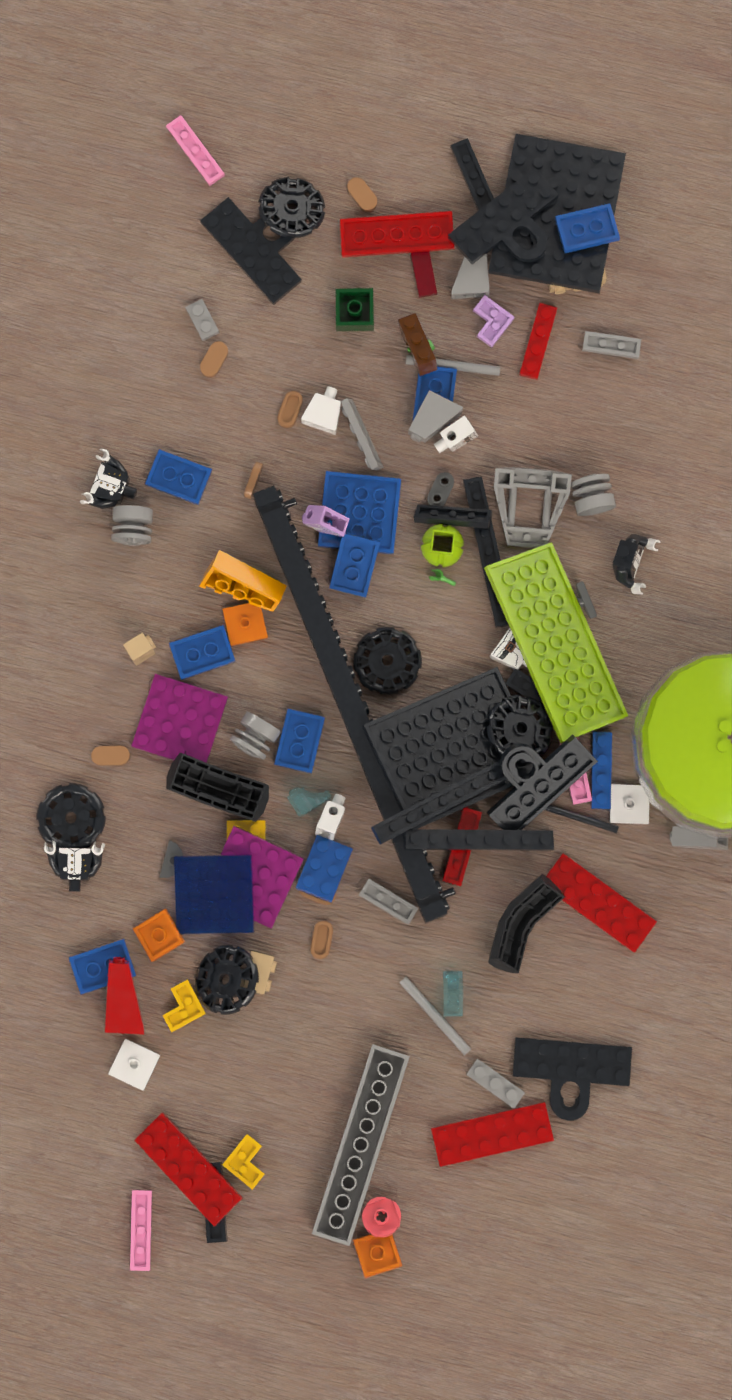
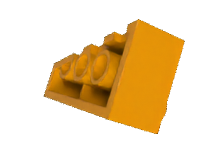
M221 550L218 551L208 566L199 587L204 589L206 586L215 589L214 592L222 594V592L231 594L233 599L239 601L243 599L249 600V604L272 612L280 603L287 585Z

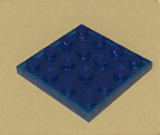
M252 854L174 857L176 927L180 934L255 932Z

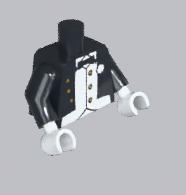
M99 449L103 451L104 455L102 458L96 455V458L104 462H101L90 493L85 492L81 494L85 495L87 500H80V503L106 509L115 507L116 504H121L124 496L134 499L137 489L128 486L130 478L127 470L117 459L109 455L107 450Z
M637 534L629 535L626 541L620 540L612 566L615 578L619 583L627 588H631L633 594H643L640 588H646V585L644 583H634V578L645 546L649 550L658 551V549L654 548L656 542L660 543V541L652 538L648 539Z
M53 841V847H48L47 843H44V850L47 853L49 865L55 875L60 877L61 880H69V892H80L81 881H89L91 877L95 876L102 865L104 843H102L101 848H97L96 842H94L92 849L56 848L55 841Z

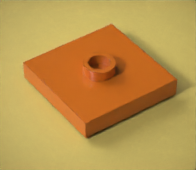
M246 603L222 609L231 647L268 638L260 607Z
M167 909L160 911L133 928L151 962L156 961L185 943Z
M370 1234L353 1240L365 1279L402 1267L393 1235L374 1237Z

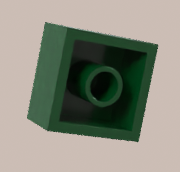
M373 288L335 289L336 332L374 331Z

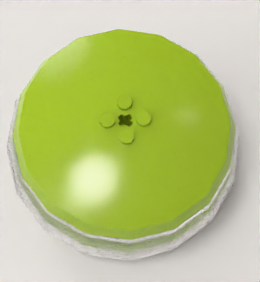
M732 651L698 653L666 669L641 698L630 732L633 769L650 803L678 827L714 839L732 838V743L728 739L732 735Z

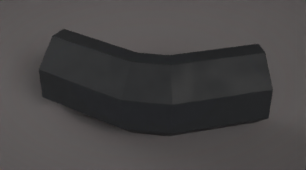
M179 753L172 762L166 777L167 790L255 822L264 813L269 800V785L226 771L183 753Z
M541 874L512 900L498 921L488 963L496 969L510 973H519L528 935L534 925L565 898L561 890L545 875Z

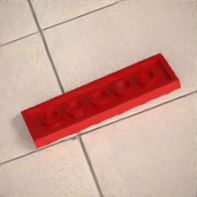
M452 211L340 219L342 258L455 250L454 244L448 239V234L453 231Z
M562 853L546 875L564 894L563 902L633 953L637 951L657 923L656 920L564 853Z
M545 1102L431 1128L440 1167L554 1141Z
M164 1112L134 1140L213 1226H216L243 1199Z

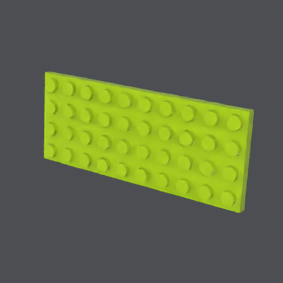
M552 542L486 566L484 570L560 743H564L571 735L579 737L628 717Z

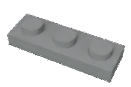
M585 331L582 351L638 359L641 339Z
M370 879L367 880L359 894L360 897L409 925L418 910L414 905Z
M476 1059L466 1074L512 1108L516 1107L525 1094L524 1091L479 1059Z

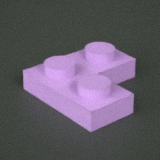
M486 295L483 296L473 309V312L487 321L478 333L477 338L492 348L515 317Z

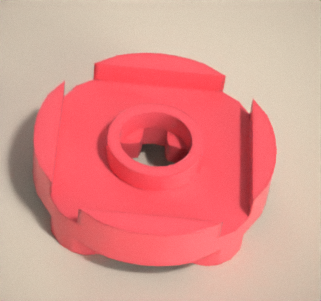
M376 1197L365 1205L362 1213V1222L365 1229L372 1236L387 1237L395 1233L400 1227L401 1211L393 1200L386 1197ZM379 1212L387 1215L384 1222L376 1219L379 1216Z

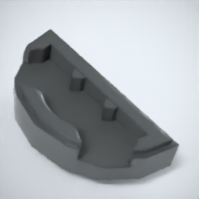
M584 582L577 583L576 589L579 597L576 598L580 607L584 608L590 619L597 617Z
M170 840L159 878H170L176 875L184 863V855L181 848Z

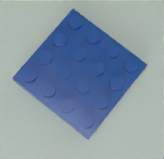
M326 471L322 506H326L349 518L345 533L380 541L378 553L394 555L401 479ZM319 532L318 547L339 549L342 536Z

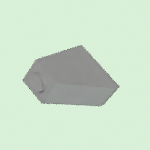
M487 254L474 264H471L464 257L452 288L451 299L480 298L484 295L489 297Z
M429 390L408 430V434L411 435L410 438L419 443L421 441L427 442L458 418L463 412V407Z
M673 826L670 832V842L672 846L681 848L728 850L729 833H726L727 830L717 827Z

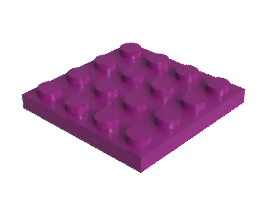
M155 674L131 747L171 760H175L179 753H183L207 763L228 696Z
M234 825L202 896L272 929L304 858Z

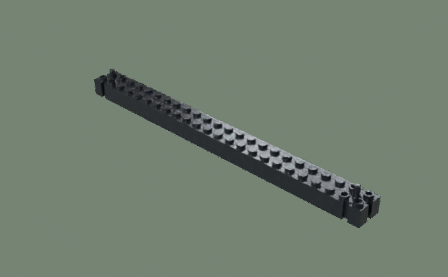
M275 486L268 487L253 493L254 502L384 821L401 812V809L362 728L364 724L373 721V718L370 720L367 714H370L366 701L362 702L360 698L362 691L359 683L355 684L353 681L355 679L353 668L351 665L347 666L348 656L344 647L340 649L341 639L337 630L333 631L332 629L334 622L330 612H325L327 608L323 595H319L317 592L320 591L316 578H312L310 575L312 574V568L309 560H304L305 550L301 542L297 543L298 533L294 524L290 525L289 523L291 516L288 508L297 505L296 499L292 498L283 501L280 489L276 490ZM403 833L391 839L425 924L448 914L447 911L450 909L446 898L456 894L454 888L442 891L439 881H435L433 878L435 871L432 863H427L425 857L428 855L426 850H404Z

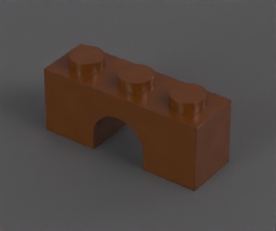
M416 313L398 319L401 335L406 346L408 345L419 376L436 371V358Z

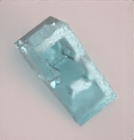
M299 787L294 788L289 792L290 796L287 797L299 818L332 798L328 790L321 793H310L304 787L301 789Z
M443 971V1016H463L462 971Z

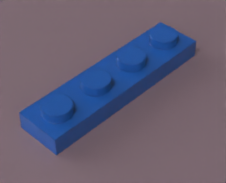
M592 732V755L598 762L592 766L591 809H611L612 732Z

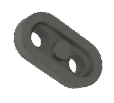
M443 472L436 477L428 494V505L444 506L454 486V478L451 474ZM447 479L448 483L444 485L441 483V480ZM434 496H439L441 498L440 501H434Z

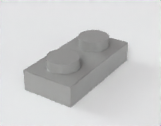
M202 299L185 307L202 341L219 334V330Z

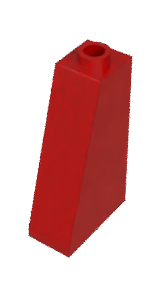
M113 957V960H109L105 1033L144 1035V1023L130 963L124 957Z

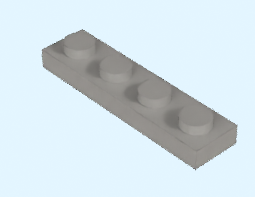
M349 398L341 401L343 406L341 410L351 423L349 424L350 430L353 434H356L359 440L357 445L361 451H364L367 466L376 471L384 468L354 401Z

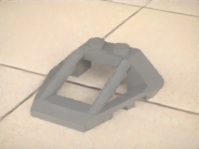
M521 467L495 468L494 490L507 545L537 548L548 544L557 520L570 495L572 474ZM517 487L545 489L542 528L514 526ZM503 488H509V489H510V490H509L508 515H507V512H506V504H505V497H504V490H503ZM552 492L559 493L550 520Z

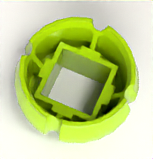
M434 525L422 537V555L430 564L436 567L438 565H442V567L451 566L463 554V549L461 548L464 546L463 537L453 526ZM434 535L453 537L451 552L432 550Z

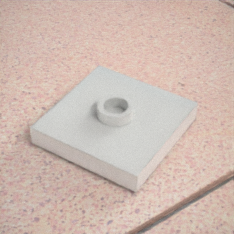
M611 784L610 823L649 824V792L645 785Z
M125 1039L108 1074L144 1091L161 1055Z

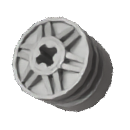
M608 474L587 475L571 482V489L575 490L572 493L573 496L582 497V499L575 502L577 516L600 514L616 508L614 494L604 493L612 488V485L607 483L610 481Z
M132 505L113 507L112 520L121 524L112 527V531L115 532V534L111 535L113 542L129 546L151 543L152 538L148 535L152 533V530L144 527V525L152 524V509Z
M246 711L240 721L246 730L236 729L235 732L241 738L239 739L232 735L230 741L249 756L265 760L266 755L260 749L269 752L270 748L264 744L265 741L275 743L281 731L258 716Z

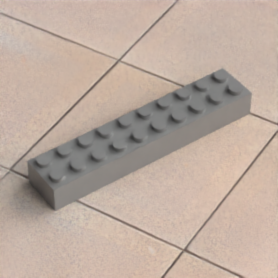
M372 1044L312 1231L313 1235L350 1246L410 1056Z

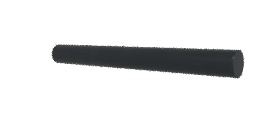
M552 804L545 809V811L616 834L619 826Z

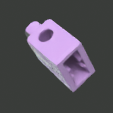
M309 505L306 512L302 515V522L318 532L344 537L349 518L326 506Z

